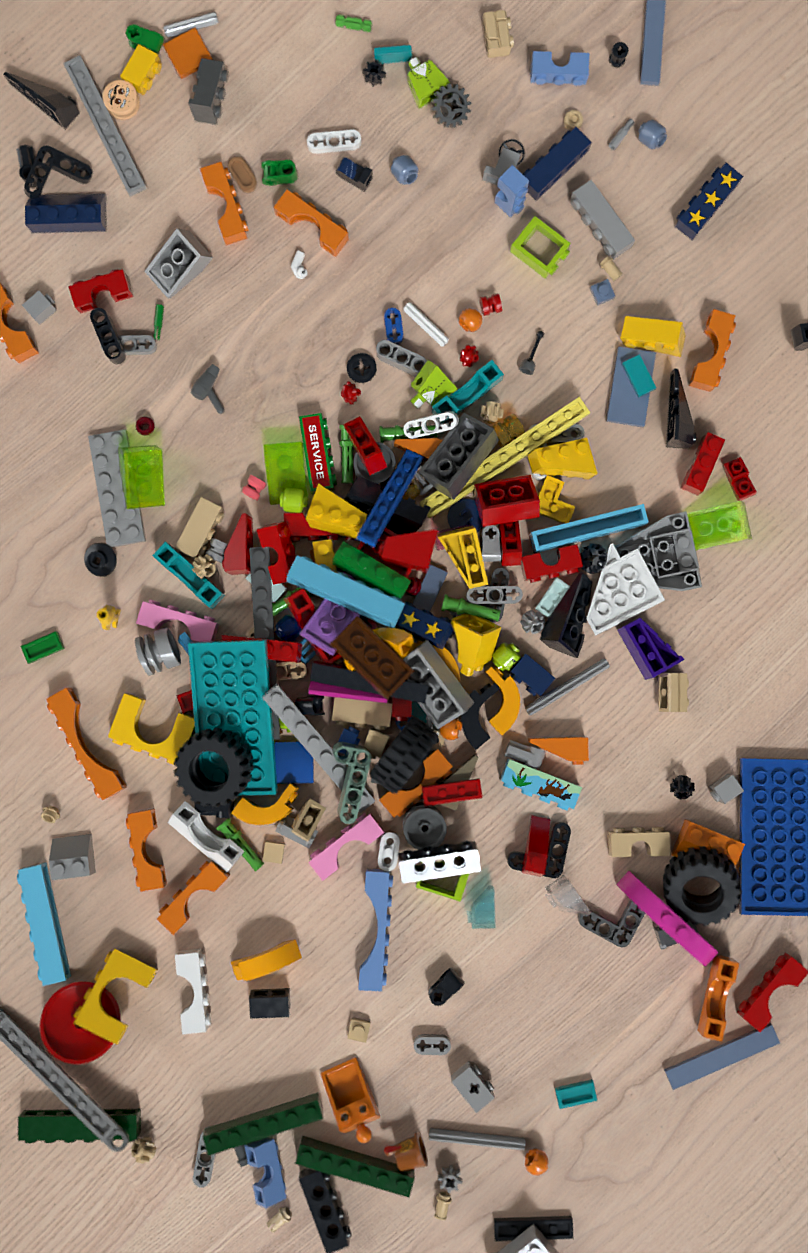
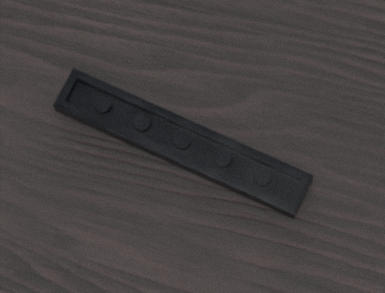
M313 661L310 681L381 695L355 669L351 671L345 666ZM406 679L390 697L426 703L429 683Z

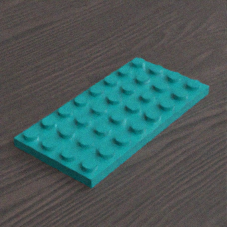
M267 640L188 643L195 734L209 728L211 730L221 728L222 732L225 730L232 731L231 735L234 737L238 735L241 738L240 742L242 744L246 743L249 747L246 751L252 754L253 759L250 763L254 764L253 771L251 772L252 778L240 795H276L278 789L272 709L262 698L270 690ZM205 751L200 754L199 767L203 775L216 783L226 782L229 778V767L224 758L211 751Z

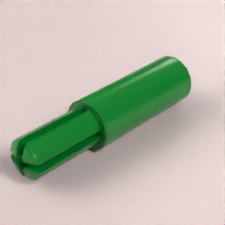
M156 305L154 340H156L157 328V340H160L164 315L163 305Z

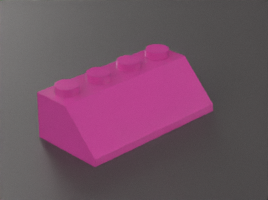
M311 681L308 694L387 703V700L379 694Z

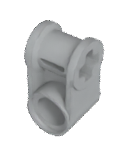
M495 525L486 526L481 534L483 562L501 561L499 529ZM489 529L492 530V533H495L492 539L485 535Z

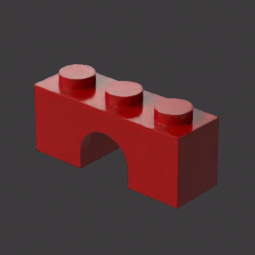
M123 269L112 270L106 275H95L90 280L76 281L73 285L68 286L74 307L79 313L98 308L96 297L102 291H109L115 302L134 297L128 277Z
M709 432L702 437L695 453L694 463L687 471L681 489L697 496L704 491L726 439Z
M286 522L268 524L256 529L262 548L272 547L278 554V561L268 566L273 585L287 582V575L296 556L295 548L290 539V530Z
M578 544L559 548L557 550L558 561L553 566L546 565L542 561L540 553L523 556L521 568L524 580H530V583L541 581V577L545 576L552 579L560 577L559 573L567 572V575L578 573V569L583 567Z

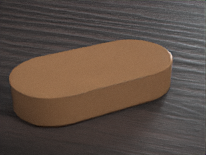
M231 158L228 162V170L238 187L245 193L253 192L257 187V181L251 169L243 158Z

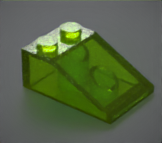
M302 441L264 444L270 505H279L281 492H284L288 487L301 488L304 490L305 496H308Z
M157 445L118 448L119 468L126 509L165 506L162 449Z
M737 501L687 513L696 551L752 539L745 502Z

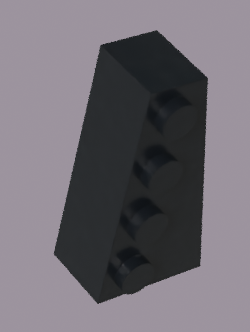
M358 476L344 500L368 516L383 490L381 485ZM402 498L386 528L398 535L416 533L423 525L431 507L427 505L421 507L416 505V501L408 498V500Z

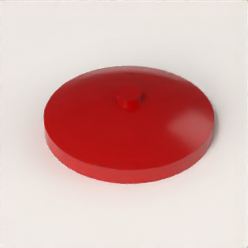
M81 981L65 985L49 998L43 1008L40 1018L42 1041L46 1049L55 1058L65 1063H89L103 1056L114 1044L74 1023L76 1020L74 1015L80 1006H84L86 1002L84 997L89 988L93 989L95 985L93 982ZM104 988L101 1002L105 1012L121 1021V1012L117 1000L109 990Z

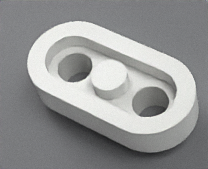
M386 832L381 837L378 865L383 871H392L397 865L400 839L394 832ZM388 838H392L394 843L389 845L386 841ZM386 857H389L391 859V863L386 864L384 862V859Z

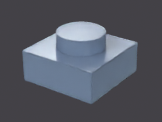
M608 279L590 287L597 305L615 298Z

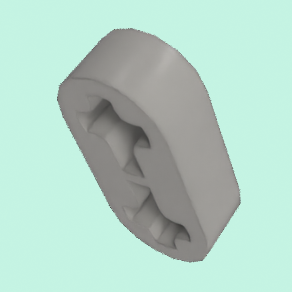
M421 1034L414 1039V1049L421 1055H446L451 1048L450 1040L445 1035ZM424 1040L425 1044L431 1045H425L424 1049H420V1045L417 1044ZM443 1040L447 1046H444V1049H440L438 1045L433 1044H440V1041Z

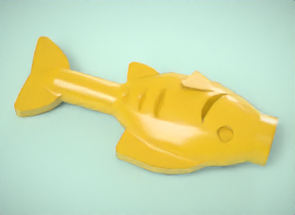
M105 605L97 611L96 616L102 624V629L110 630L111 624L113 628H117L121 609L115 610L114 606Z

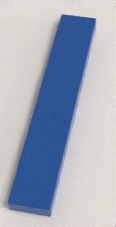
M408 449L405 451L356 539L375 547L422 464L423 456Z

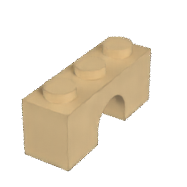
M634 827L633 831H625V828H613V831H608V849L611 857H632L631 849L637 841H644L646 843L647 854L650 856H671L670 832L664 830V827H652V830L644 831L643 827Z

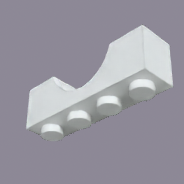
M186 801L172 814L168 821L174 829L226 873L244 853L231 839H223L213 834L202 822L200 813Z
M202 948L178 951L175 954L176 973L186 978L194 989L192 1005L181 1013L182 1035L206 1032L209 1025H211V1013L207 1011L210 998L209 993H206L205 986L208 984L207 974H204L203 966L206 965L205 954H202Z

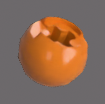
M467 308L461 312L459 317L460 326L465 331L470 332L480 329L483 321L481 314L476 309Z
M455 718L440 728V735L447 740L458 739L459 730H462L461 721Z
M536 1148L528 1151L525 1155L527 1171L537 1176L545 1173L548 1169V1156L546 1153Z

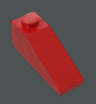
M359 416L343 424L369 475L387 468L382 451L362 418Z
M246 513L241 515L224 552L222 566L224 571L230 575L251 574L249 548H253V518Z
M519 521L499 524L502 566L521 565L522 546Z
M531 815L522 873L538 877L545 874L551 819Z

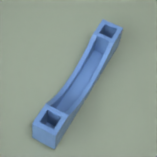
M366 869L365 892L375 908L378 933L371 953L360 966L358 990L382 992V986H386L387 974L383 973V967L388 965V954H384L385 946H389V934H386V926L390 927L391 915L387 914V907H391L392 895H388V888L393 886V875H389L390 871H383L382 869Z

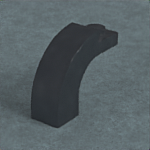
M487 683L480 689L482 692L480 695L476 690H473L469 696L474 703L461 715L463 733L475 750L491 738L480 725L479 710L482 704L500 689L495 683L492 685Z

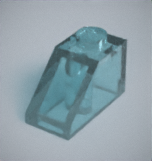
M493 885L488 886L470 905L471 911H467V923H471L472 929L496 928L495 892Z

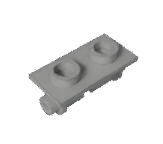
M287 816L279 821L275 832L310 849L318 833L317 830H314L310 840L307 842L291 832L295 819Z

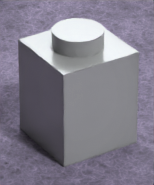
M40 291L36 292L22 304L39 325L57 311L52 305L55 302L48 294L43 295Z
M726 774L709 786L712 790L710 794L713 799L723 804H726L744 791L732 774Z

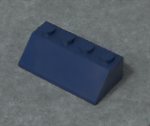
M106 194L40 195L35 199L29 198L25 205V225L31 233L107 231Z

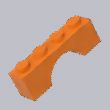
M222 162L200 168L208 193L218 195L227 202L226 211L218 220L225 244L229 245L247 239L245 232L249 230L245 219L241 220L239 214L243 212L239 202L235 203L233 197L237 195L234 186H229L228 180L231 177L228 168H223Z
M286 190L274 206L275 215L289 225L298 221H308L315 224L321 232L320 246L334 257L339 254L349 240L348 231L343 225H337L332 222V218L329 215L318 212L312 203L304 202L302 197L296 192L292 193Z
M0 283V340L7 345L8 348L5 350L10 359H15L18 363H21L37 355L39 352L30 335L25 331H13L9 328L7 315L14 303L6 288Z
M713 309L709 314L704 333L711 339L714 353L710 360L698 363L694 367L689 386L708 392L718 387L721 376L718 375L726 362L724 354L731 345L729 337L730 333L733 334L736 327V322H734L736 315Z
M438 749L434 750L423 760L425 774L419 785L412 789H401L397 794L387 791L379 798V801L393 817L397 815L401 817L408 811L406 807L410 803L416 804L423 798L421 795L423 793L422 786L437 784L436 781L439 778L445 779L452 773L450 769L453 766Z
M155 808L129 813L128 818H126V826L131 832L129 844L130 848H133L134 851L132 863L134 868L137 869L136 885L140 887V892L164 888L167 885L165 867L153 862L146 852L147 837L154 829L158 828Z
M206 861L199 868L201 873L197 877L193 875L186 882L188 886L184 891L179 889L172 897L174 901L170 905L166 903L158 911L161 915L157 920L172 935L190 918L187 904L191 894L198 890L215 892L230 876L228 872L226 873L213 861L210 863Z
M716 955L713 958L697 1029L703 1037L721 1042L723 1041L727 1023L725 1017L726 999L731 986L736 982L739 963L730 957Z

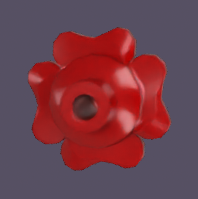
M466 345L465 349L461 350L460 361L462 366L472 367L473 363H476L479 359L476 346Z
M347 381L343 385L341 396L346 403L353 405L357 401V396L361 395V390L356 388L355 384Z

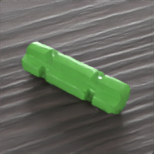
M337 15L336 26L342 28L346 26L348 29L359 31L363 29L364 32H371L372 21L367 19L362 21L361 18L350 16L345 18V15Z

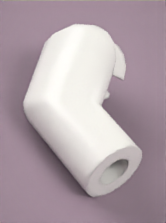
M296 251L291 263V269L297 278L303 279L307 276V270L302 265L305 254L301 251Z

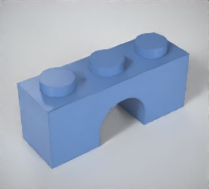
M533 51L531 83L539 85L545 83H554L555 85L573 84L575 86L587 83L589 76V53L571 52L568 64L560 67L553 63L552 52Z
M513 165L499 178L497 187L500 191L495 197V203L510 218L515 213L519 214L524 208L523 204L526 200L525 196L528 192L529 180Z
M266 1137L244 1145L248 1165L255 1168L264 1167L262 1179L253 1184L256 1204L268 1208L286 1199V1185L282 1179V1166L278 1160V1146L275 1140Z

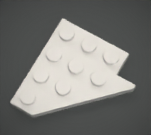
M610 544L607 562L602 569L586 618L595 636L665 601L639 549L620 557L614 544Z

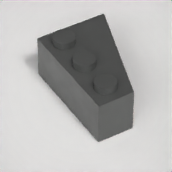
M201 58L196 75L198 82L192 89L195 92L194 99H189L188 104L196 122L217 125L218 118H221L222 106L220 105L221 100L225 98L224 83L228 81V70H226L224 62Z

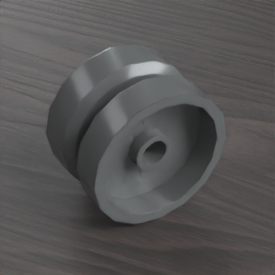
M376 442L382 451L387 468L369 475L357 452L354 456L353 464L357 477L360 476L383 487L396 469L394 453L388 446Z
M418 803L410 807L403 818L404 836L407 842L418 850L424 847H438L444 841L446 835V823L441 811L434 805L424 806V803Z

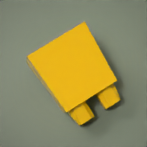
M465 613L452 618L451 626L455 632L458 644L457 662L462 664L460 673L471 676L474 670H483L484 664L491 661L501 627L484 618Z

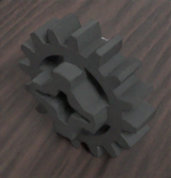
M446 84V88L444 86L439 87L440 92H434L437 98L431 100L435 104L434 107L430 108L432 111H435L433 118L438 117L437 123L442 124L444 122L445 128L449 127V125L451 128H456V123L458 126L462 125V120L468 119L466 113H471V110L467 108L468 105L472 104V102L467 101L470 95L463 94L465 88L458 90V84L453 85V87L451 84ZM446 93H449L446 99H442ZM446 103H451L456 109H451ZM456 113H460L457 118L453 119Z

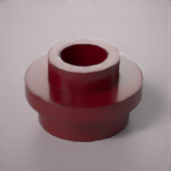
M144 416L137 420L135 427L139 434L148 436L153 433L155 424L151 418ZM148 424L149 427L144 430L143 425Z
M410 577L408 579L411 582L406 593L414 596L421 590V580L416 577Z

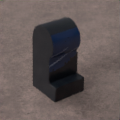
M345 157L342 158L335 171L340 178L363 192L366 191L373 179L372 169L364 168Z

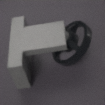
M516 139L504 141L499 148V160L496 168L486 165L483 181L498 186L499 178L512 165L516 168L523 161L525 156L523 144ZM510 141L516 142L522 149L509 148L506 143ZM520 153H523L522 159L519 161Z

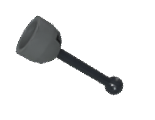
M543 331L537 332V339L529 359L523 360L519 367V370L524 374L533 375L536 365L533 357L540 339L544 337Z

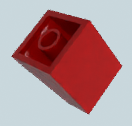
M433 529L387 537L385 542H381L379 556H382L383 562L427 573L438 530Z

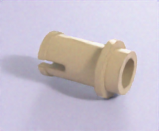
M609 256L600 263L601 269L607 272L613 282L623 274L614 264L613 258Z
M440 1191L436 1197L438 1202L434 1217L444 1221L447 1219L448 1207L452 1202L450 1193Z
M287 1206L284 1208L280 1207L279 1212L267 1221L268 1228L275 1223L270 1229L271 1232L275 1233L285 1222L291 1220V1210Z

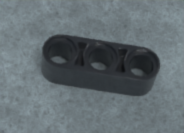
M93 309L90 313V319L105 355L114 364L123 363L126 359V353L112 319L104 309ZM100 316H105L102 322H97ZM112 333L109 339H104L106 334ZM115 350H119V354L116 357H112V353Z

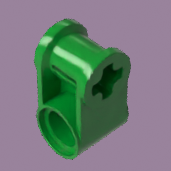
M135 24L128 26L126 29V37L132 49L135 50L139 44L159 55L164 42V37L161 34Z
M267 160L261 163L264 173L262 183L264 185L293 184L298 179L296 166L291 160ZM287 170H293L290 174H285Z

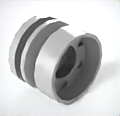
M168 627L156 630L154 632V641L149 634H145L144 639L142 637L135 638L139 662L148 676L154 675L155 670L162 672V662L168 669L181 665L178 646Z

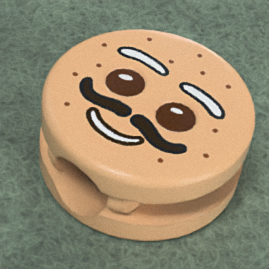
M115 80L105 87L103 102L112 117L118 120H128L137 114L140 108V99L131 83L125 80Z

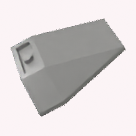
M687 512L668 515L615 546L620 557L639 549L659 589L686 591L702 587L700 568Z

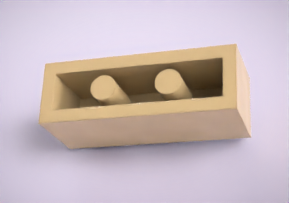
M201 497L175 549L194 559L199 555L204 557L208 541H211L216 534L214 529L217 523L220 524L224 518V509Z
M334 697L332 720L336 721V725L347 726V723L351 722L355 723V727L366 728L367 724L374 725V729L386 730V727H390L392 703Z

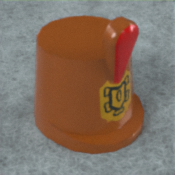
M415 1132L413 1137L401 1141L394 1146H386L384 1148L386 1156L395 1155L400 1171L428 1166L425 1145L419 1132Z

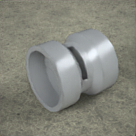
M212 538L210 542L211 548L206 551V554L211 556L213 560L222 563L228 544Z

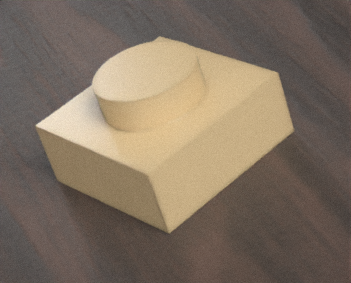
M352 1018L347 1039L366 1043L371 1022Z

